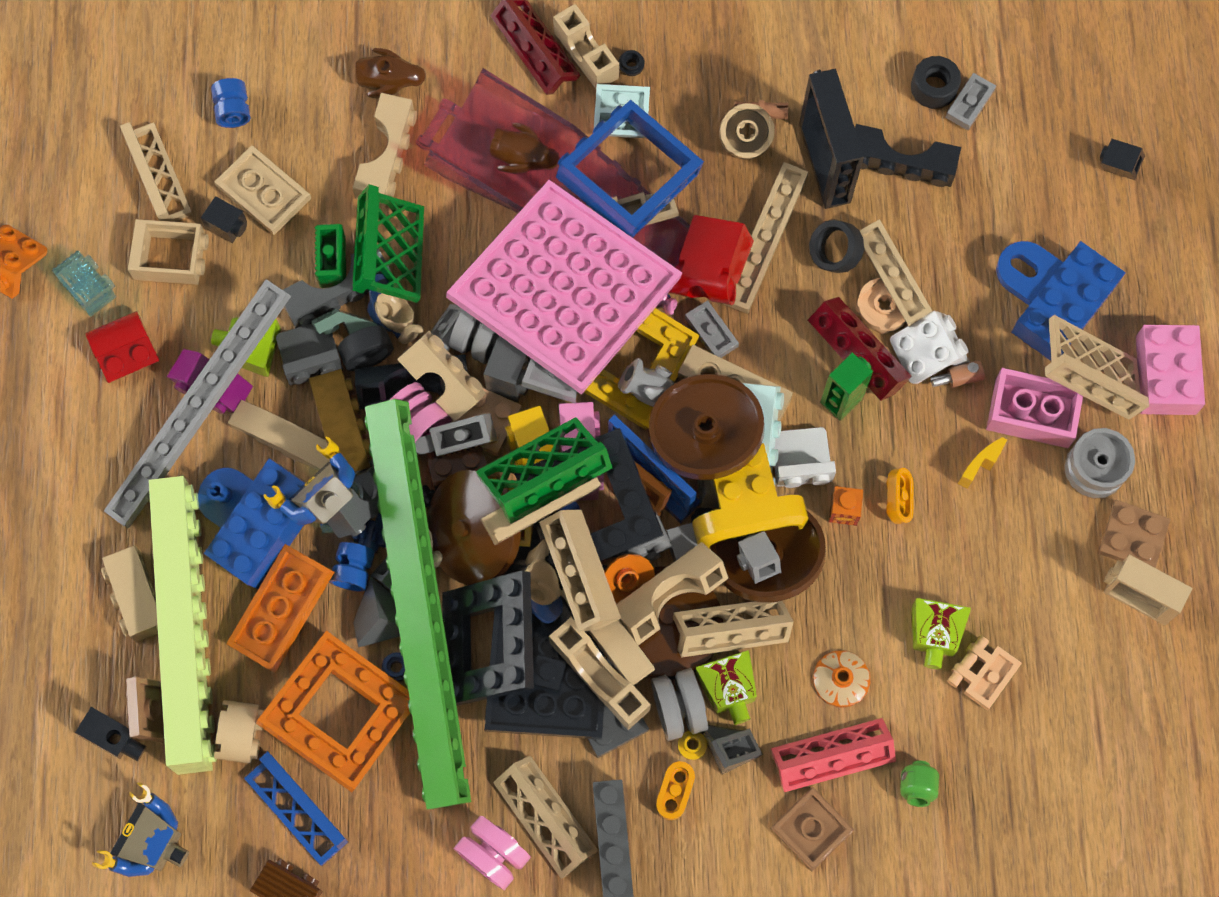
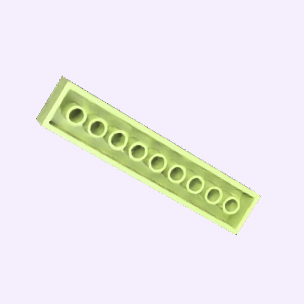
M184 476L149 480L166 766L177 775L213 771L212 762H216L217 759H214L216 747L215 744L211 745L210 733L215 732L213 715L209 716L208 704L213 703V694L211 687H207L206 677L211 675V665L209 658H205V648L209 647V637L207 630H203V619H207V608L205 602H201V592L205 591V580L203 574L199 573V564H203L202 548L198 547L197 537L201 536L200 520H196L195 510L199 509L198 493H194L192 484L189 485Z

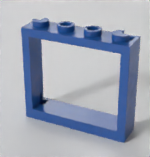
M630 99L623 107L618 105L606 122L600 121L594 128L593 134L589 138L584 136L577 143L575 150L571 154L567 152L560 158L557 163L559 168L556 178L596 213L633 238L698 176L704 161ZM625 121L681 167L633 215L575 167Z

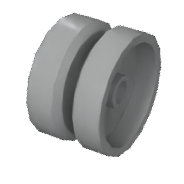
M462 309L454 325L449 344L451 348L461 353H467L471 350L473 359L483 364H488L499 335Z
M1099 428L1088 431L1080 437L1067 454L1064 466L1066 477L1076 491L1091 498H1105L1115 493L1133 473L1136 461L1134 449L1128 439L1117 431Z
M691 668L676 672L675 685L677 691L674 690L670 678L666 675L651 678L656 708L667 741L682 738L684 733L682 718H684L687 728L692 734L708 730L704 699Z

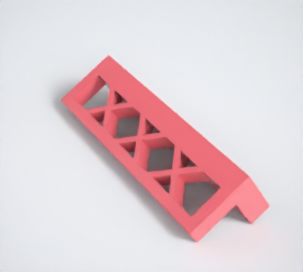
M883 718L771 748L784 792L896 762L894 740ZM876 730H880L881 735H877L874 737L866 735L867 733ZM843 739L853 740L851 743L845 745L838 743L840 740ZM814 747H824L823 751H810ZM789 754L797 755L794 759L783 761L781 756Z

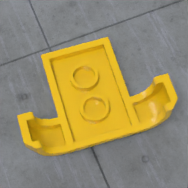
M762 443L754 458L742 469L726 477L713 479L720 509L695 518L692 521V527L697 545L702 542L710 548L712 544L722 540L781 527L798 526L799 529H803L808 521V514L802 496H777L764 443Z

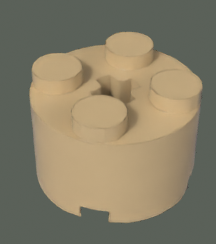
M750 103L737 105L728 111L721 121L719 128L721 144L730 155L736 158L752 159L758 157L769 148L773 141L774 123L770 115L758 105ZM745 124L749 125V129L754 131V134L749 135L748 139L744 138V134L739 133V130L743 129Z
M224 700L223 707L227 708V711L221 710L215 743L218 744L221 752L215 751L214 759L251 763V759H258L260 742L255 737L256 731L263 728L257 725L256 722L264 710L259 709L260 705Z

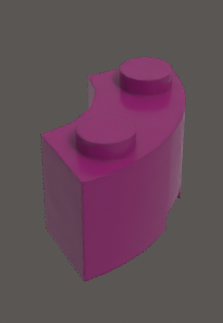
M183 349L167 377L176 383L174 386L176 390L186 394L210 359L199 352ZM237 373L213 410L220 414H224L225 411L234 413L241 400H246L253 386Z

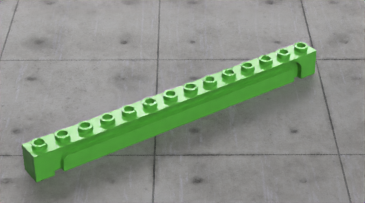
M392 399L366 406L365 425L369 431V452L373 458L375 470L373 479L378 490V510L383 522L382 537L387 548L386 564L391 574V595L395 600V622L399 628L401 639L399 648L405 665L404 680L409 691L410 700L408 707L413 717V739L417 744L419 756L417 766L423 782L422 798L428 810L470 803L471 795L468 779H464L463 767H466L415 440L414 435H410L409 425L412 424L409 402Z

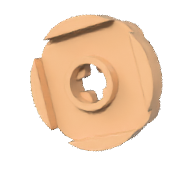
M881 278L873 279L864 285L856 305V310L862 322L880 334H887L889 331L901 328L906 321ZM878 301H890V309H880Z

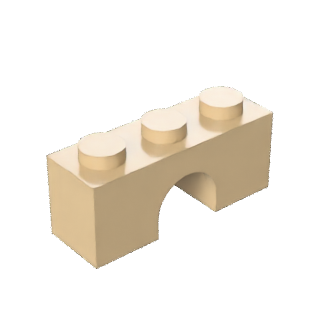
M576 4L553 16L555 35L595 89L597 84L609 85L619 79V62L605 43L601 46L596 43L590 31V23Z
M430 331L424 334L397 359L416 380L428 372L436 373L442 377L445 382V392L436 402L454 422L462 417L486 394L481 383L466 372L462 362L457 357L452 356L445 349L442 340Z

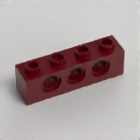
M840 297L824 301L807 320L843 360L853 352L857 357H863L868 361L873 371L868 388L880 401L895 395L912 377Z

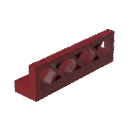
M501 0L490 16L545 94H554L563 82L577 81L581 74L527 0Z

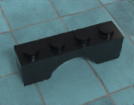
M860 124L855 125L864 155L861 166L862 170L868 168L877 170L883 175L895 174L904 176L910 181H926L937 187L952 186L961 147L935 141L923 153L905 155L895 151L887 144L882 129Z
M455 355L462 362L464 369L468 373L466 355ZM401 363L355 369V387L359 409H365L366 406L388 401L401 389L414 382L420 383L425 391L435 392L441 396L445 392V382L440 375L433 372L425 373L416 380Z

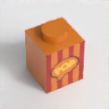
M835 486L831 495L829 522L857 526L861 517L863 489Z

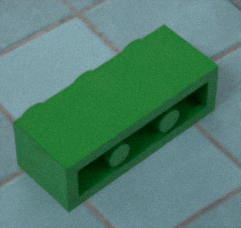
M852 352L828 376L820 403L839 421L865 395L873 374L868 361L863 357H857Z

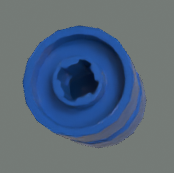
M226 78L212 84L211 92L213 103L215 104L216 123L225 128H235L247 124L251 116L249 105L245 103L248 99L245 82L237 78Z
M340 542L335 557L338 564L333 566L332 571H334V574L329 582L339 588L364 592L369 579L366 569L372 567L375 551L360 544Z

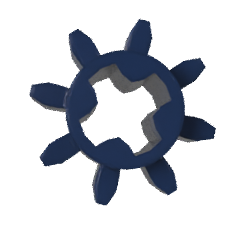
M368 520L365 523V530L359 535L352 537L354 542L373 549L375 554L378 553L379 547L386 548V544L378 534L375 521Z

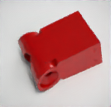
M694 215L679 257V264L675 267L682 272V275L669 293L690 298L705 297L711 302L734 305L736 284L740 280L754 242L745 224Z

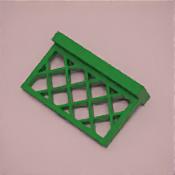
M371 184L367 185L358 196L352 291L363 293L368 289L416 303L421 299L424 206L379 193V187ZM379 203L386 204L393 213L386 216L379 208ZM403 211L416 213V221L411 224L402 213ZM395 216L405 227L399 232L389 221ZM383 224L392 236L384 239L378 231V226ZM407 231L415 240V244L411 247L401 236ZM394 239L404 250L398 255L388 244ZM381 247L391 258L385 263L377 255V250ZM406 254L414 263V267L410 270L400 259ZM393 262L402 273L398 278H395L387 268ZM381 271L390 283L385 285L375 282L376 273ZM406 278L413 287L412 292L406 291L399 281Z
M575 417L477 470L476 473L504 511L507 520L512 524L612 469V465L603 443H598L578 418ZM574 429L578 431L576 438L564 437L565 434ZM545 445H553L551 452L539 450ZM561 445L573 446L570 453L558 451ZM579 447H590L579 454L577 453ZM521 458L528 459L526 466L514 465L515 461ZM536 459L547 460L545 467L533 466ZM555 460L564 461L559 465L552 467ZM495 472H503L500 479L488 478V476ZM510 473H521L520 480H508ZM529 474L538 475L537 477L527 481ZM504 488H513V490L501 496Z

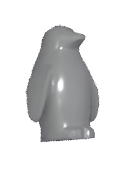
M637 358L624 370L618 382V388L622 393H631L636 399L654 407L658 398L675 383L670 379L672 373L668 369L657 365L655 369L644 368L643 361Z

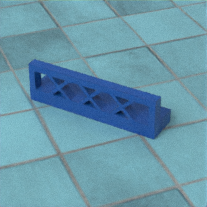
M267 751L259 758L262 763L244 779L313 858L323 866L348 841ZM265 769H268L274 776L273 788H260L254 779ZM278 782H279L285 789L277 788ZM265 792L272 793V800L266 795ZM277 793H289L293 797L292 810H280L276 806ZM297 803L301 806L303 810H296ZM284 814H291V822ZM296 814L309 815L312 819L311 832L298 831L295 828ZM316 825H317L323 832H315V831H316ZM303 836H311L310 843ZM315 836H327L334 844L322 857L314 849Z

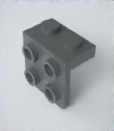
M313 324L279 333L276 336L283 361V369L290 386L308 382L309 378L338 369L343 370L332 333L325 335L322 332L319 334Z

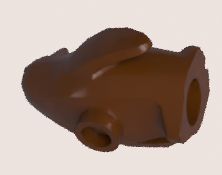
M374 48L372 50L382 56L360 58L356 62L358 85L360 87L376 89L367 93V96L379 99L381 93L394 95L403 88L420 86L426 77L423 68L411 64L396 53L383 48Z
M513 123L512 126L521 131V133L500 128L496 129L490 145V155L509 165L497 166L499 171L520 174L534 170H551L558 165L559 153L544 145L529 127L521 123Z

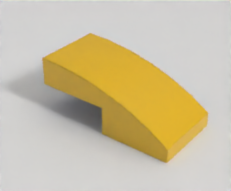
M1002 437L983 449L969 464L958 484L968 489L980 466L990 471L1005 446L1007 439Z

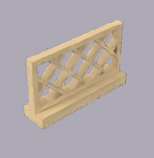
M1056 315L1049 318L1051 363L1045 367L1046 377L1128 420L1149 407L1148 397L1140 393L1136 358ZM1060 330L1064 332L1068 340L1065 339ZM1081 341L1084 342L1089 351L1085 349ZM1069 343L1072 344V346L1075 348L1079 356L1076 355V353L1073 351ZM1101 351L1106 355V357L1108 358V360H1109L1110 362H1108V361L1105 359V357L1103 356V354L1101 353ZM1090 354L1093 355L1100 367L1096 365ZM1122 363H1124V364H1126V365L1128 366V372H1127V370L1125 369V367L1123 366ZM1110 365H1112L1115 368V370L1121 377L1120 379Z

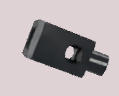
M90 707L75 732L80 738L118 759H121L123 754L138 762L147 747L130 737L128 727L93 707ZM114 734L121 736L117 744L110 742V738Z

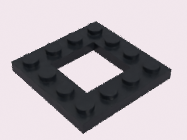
M621 428L594 438L598 443L602 442L607 449L612 469L606 471L625 518L620 522L590 534L600 562L664 536ZM579 447L577 453L579 454L590 447ZM572 448L565 450L562 453H570ZM547 460L539 461L533 464V466L545 467ZM555 460L552 467H555L564 461ZM514 473L517 481H519L522 474ZM529 474L527 481L537 477L538 475ZM538 521L534 525L542 541L545 537L539 523L540 521ZM549 550V554L547 556L550 565L556 570L555 564L553 562Z
M522 570L442 592V617L456 706L534 689L531 572ZM502 609L504 663L472 670L471 617Z

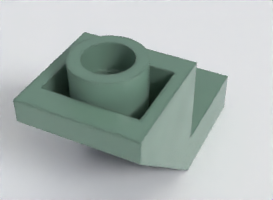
M336 308L311 321L315 330L319 334L324 332L325 335L340 328L338 324L342 322L349 335L362 328L377 326L370 319Z

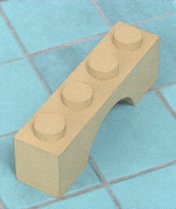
M381 93L374 118L377 129L383 132L389 139L388 145L379 158L359 165L353 185L356 200H358V196L368 184L379 187V193L394 196L396 190L394 179L396 173H401L403 166L401 155L403 149H408L410 142L409 128L415 125L417 119V111L414 110L412 99Z
M701 542L670 566L664 568L663 571L651 580L641 585L640 588L628 597L618 602L617 608L621 616L619 621L635 642L640 645L660 630L659 613L664 604L671 598L687 592L707 595L726 581L728 575L722 559Z
M572 617L549 636V641L553 648L627 730L650 711L651 704L631 682L624 679L608 663L585 631H578L576 622Z

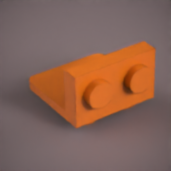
M2 225L0 227V292L13 299L20 291L21 274L47 255V247L10 225Z

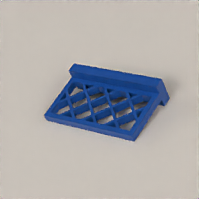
M614 414L608 420V432L621 428L634 461L672 490L665 509L679 523H682L700 505L699 499L696 497L697 492L677 473L665 466L656 453Z

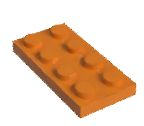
M285 544L226 644L276 673L333 576L334 571Z

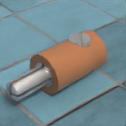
M977 360L949 367L946 369V374L932 377L930 382L933 387L949 383L950 387L954 388L984 380L985 372L981 361Z

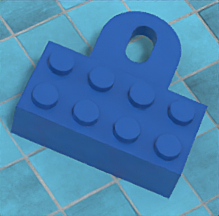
M1028 241L1015 242L1003 250L996 265V273L1001 285L1029 305L1017 320L1011 333L1050 361L1049 318L1056 315L1083 330L1126 273L1082 241L1078 243L1064 262L1038 244ZM1015 258L1021 259L1035 270L1036 276H1025L1011 265V260ZM1060 330L1065 339L1068 340L1064 332Z

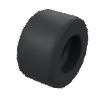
M942 56L925 58L916 66L911 81V93L922 106L931 109L943 108L949 105L956 97L961 83L960 70L948 58ZM938 77L945 82L946 86L942 88L932 87L926 82V78Z

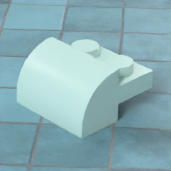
M597 84L594 128L600 121L606 122L618 105L623 107L630 99L648 114L650 87ZM627 121L623 122L609 135L611 137L646 138Z

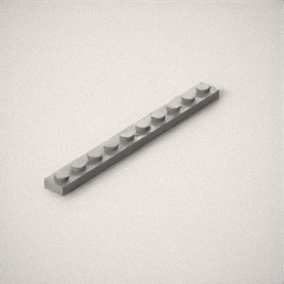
M267 279L264 281L109 502L104 512L123 526L130 528L150 499L149 480L165 478L291 298L289 294Z

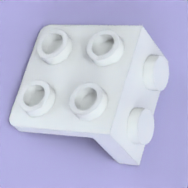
M933 311L910 327L908 326L891 336L890 343L901 365L912 376L909 379L911 383L918 384L950 365L957 366L970 362L966 355L969 352L962 339H958L954 331L956 324L950 315Z
M824 428L781 431L780 437L775 439L774 448L778 449V462L774 466L777 487L795 488L802 484L825 485L833 481L836 474L835 461L830 462L827 432Z

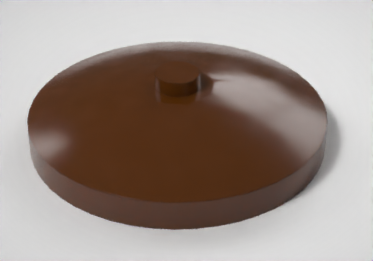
M716 374L695 375L669 387L656 401L649 420L651 443L662 463L679 475L699 480L726 477L742 469L757 454L765 432L762 407L754 393L739 381Z
M463 470L447 477L436 489L427 515L428 529L432 534L433 551L437 550L442 554L440 568L450 578L465 585L503 576L516 558L521 539L520 531L494 545L481 519L501 507L478 478L477 470ZM493 474L488 476L489 479H499ZM504 488L501 496L506 494L510 490L508 488Z
M807 511L808 521L803 529H799L798 526H786L765 531L780 558L781 573L756 584L748 570L743 571L738 563L736 555L740 554L738 545L740 541L730 538L712 544L711 551L722 559L728 575V579L722 584L734 594L755 602H778L799 595L815 582L825 563V537L818 521Z
M667 566L653 567L655 576ZM713 591L707 595L697 592L682 593L664 604L658 618L660 630L638 645L655 668L653 672L647 675L648 677L655 678L666 675L670 679H675L677 671L691 668L693 672H696V667L707 664L713 657L714 653L681 657L678 652L680 633L673 620L674 612L720 606ZM721 617L711 618V620L717 623H723V618ZM692 620L684 621L687 628L700 625Z

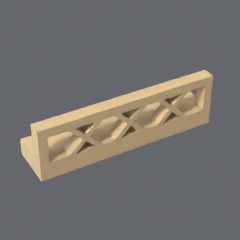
M130 122L120 125L159 221L177 222L192 216L191 209L154 122L133 130ZM152 132L154 140L150 148L141 145L137 138ZM152 155L164 159L159 170L148 165ZM162 177L173 181L169 192L160 190L157 187ZM172 199L181 202L184 210L169 215L167 208Z
M880 219L861 229L860 232L864 239V250L907 325L910 327L933 312Z
M596 477L512 524L505 517L502 508L483 517L481 521L494 545H497L600 487L601 484Z
M754 601L674 612L673 620L680 633L678 652L681 657L789 642L794 622L783 601L769 603ZM777 609L779 615L772 616L764 611ZM741 613H746L753 616L754 618L746 620L737 615ZM721 617L727 620V622L717 623L711 620V618ZM692 620L700 625L687 628L684 621Z
M531 756L512 764L493 782L561 879L599 852ZM510 776L517 784V793L512 792L505 783ZM525 802L531 803L534 807V817L529 816L525 811ZM542 826L548 827L551 831L552 841L544 838ZM559 850L565 851L572 861L567 867L559 859Z

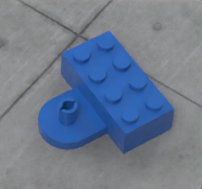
M270 458L254 480L233 468H220L211 472L203 480L199 488V508L206 518L221 529L204 554L245 584L259 589L285 544L290 546L304 526L296 524L282 513L280 508H272L264 498V494L269 498L274 497L276 493L272 486H278L286 500H289L306 482Z

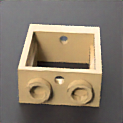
M136 219L128 271L133 280L199 285L200 275L203 276L205 272V260L202 257L203 250L208 249V234H205L201 224ZM151 237L194 240L190 270L147 267Z
M1130 554L1123 561L1118 560L1115 566L1110 568L1103 581L1107 583L1103 593L1163 625H1167L1181 613L1193 589Z

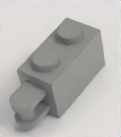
M491 413L430 428L431 434L419 437L415 446L418 454L435 451L436 456L498 441Z

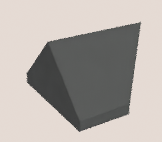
M372 577L369 579L353 622L358 647L400 637L399 628L395 622V600L391 593Z
M708 725V730L701 732L706 738L707 746L722 775L763 755L750 729L737 730Z

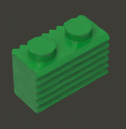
M341 224L317 225L314 227L316 231V272L314 274L321 288L334 287L346 278V236Z

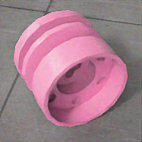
M414 382L407 385L390 399L409 402L412 421L409 429L410 435H414L415 443L419 437L430 435V428L445 425L452 421L451 417L438 403L431 404L432 395L429 392H425L424 387L420 383Z

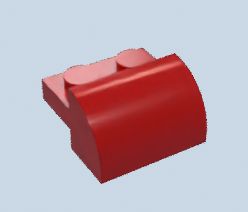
M138 311L85 333L91 350L108 383L160 361Z

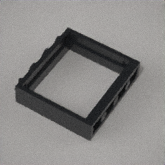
M836 68L822 72L819 69L809 74L799 126L824 207L828 209L851 203L864 155Z

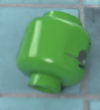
M914 761L902 770L900 794L907 800L908 804L915 807H926L930 805V802L938 798L939 772L931 767L928 762Z

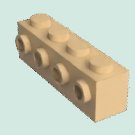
M561 510L540 521V526L578 631L599 630L621 619L582 510Z

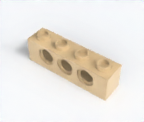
M692 345L677 377V382L688 377L710 373L730 377L740 383L779 386L695 345ZM781 387L780 393H784V404L782 410H778L777 421H781L793 395V392Z

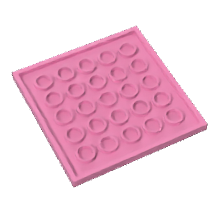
M548 180L447 291L446 298L582 395L679 281L682 272Z

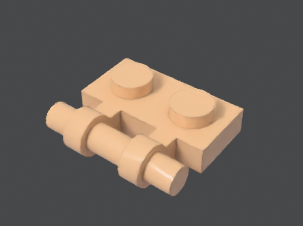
M980 635L975 643H970L967 647V654L960 664L956 663L951 670L952 675L947 682L955 688L958 687L962 680L969 683L970 685L964 694L988 711L1022 663L999 646L996 647L992 654L988 653L984 649L989 641ZM976 660H980L984 665L976 675L970 671V668Z

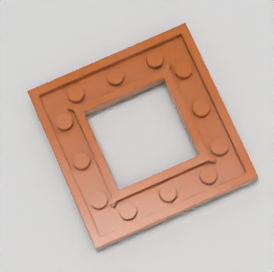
M326 630L258 718L256 724L347 790L353 792L410 714L408 707L410 700L409 691ZM331 673L378 706L348 749L300 715Z

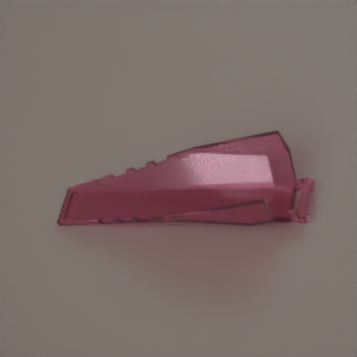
M484 68L481 70L462 108L443 98L438 105V112L424 134H420L415 141L421 149L430 151L424 163L426 167L445 179L516 213H519L548 180L587 205L556 178L559 165L551 170H534L520 174L505 173L497 169V166H509L490 155V145L497 128L521 133V131L512 126L513 123H521L529 127L544 145L558 152L560 158L567 152L571 154L575 150L577 143L584 136L589 137L569 121ZM448 114L454 116V121L440 143L438 144L432 139ZM599 146L575 166L611 198L617 196V200L642 192H644L645 196L651 194L641 186V182L638 179L632 178L626 173L616 160L612 161L604 154ZM680 216L645 225L633 239L673 267H676L679 264V257L690 224Z

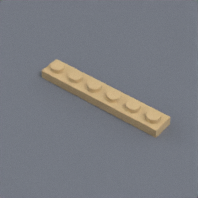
M783 162L752 233L754 242L740 280L736 284L735 303L732 306H726L747 314L749 313L809 171Z

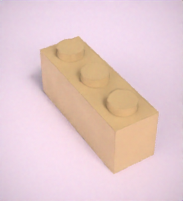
M134 545L103 557L105 567L101 568V572L106 584L111 583L114 593L110 594V598L114 608L121 611L123 619L119 620L123 634L125 636L129 635L135 642L158 634L156 594L141 552Z

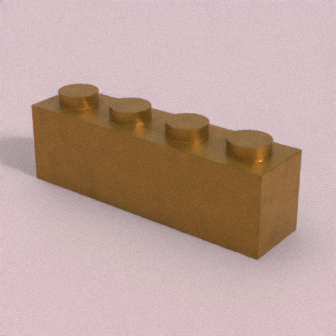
M342 369L309 378L325 437H329L338 445V453L344 456L354 472L370 468L367 457L370 456V444L368 438L362 439V435L367 434L362 418L356 419V415L361 413L356 398H350V395L355 394L351 379H344Z

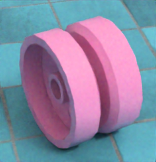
M479 816L471 826V830L482 842L481 845L469 837H462L453 849L477 871L505 891L514 878L512 872L502 863L505 861L515 869H522L531 857L505 830L498 825L495 826L483 816Z

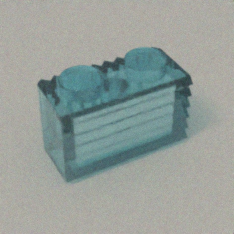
M75 251L74 254H71L65 261L58 264L52 271L59 282L91 317L116 298L112 290L115 285L106 274L100 276L97 273L96 269L99 267L89 254L84 257L79 251Z

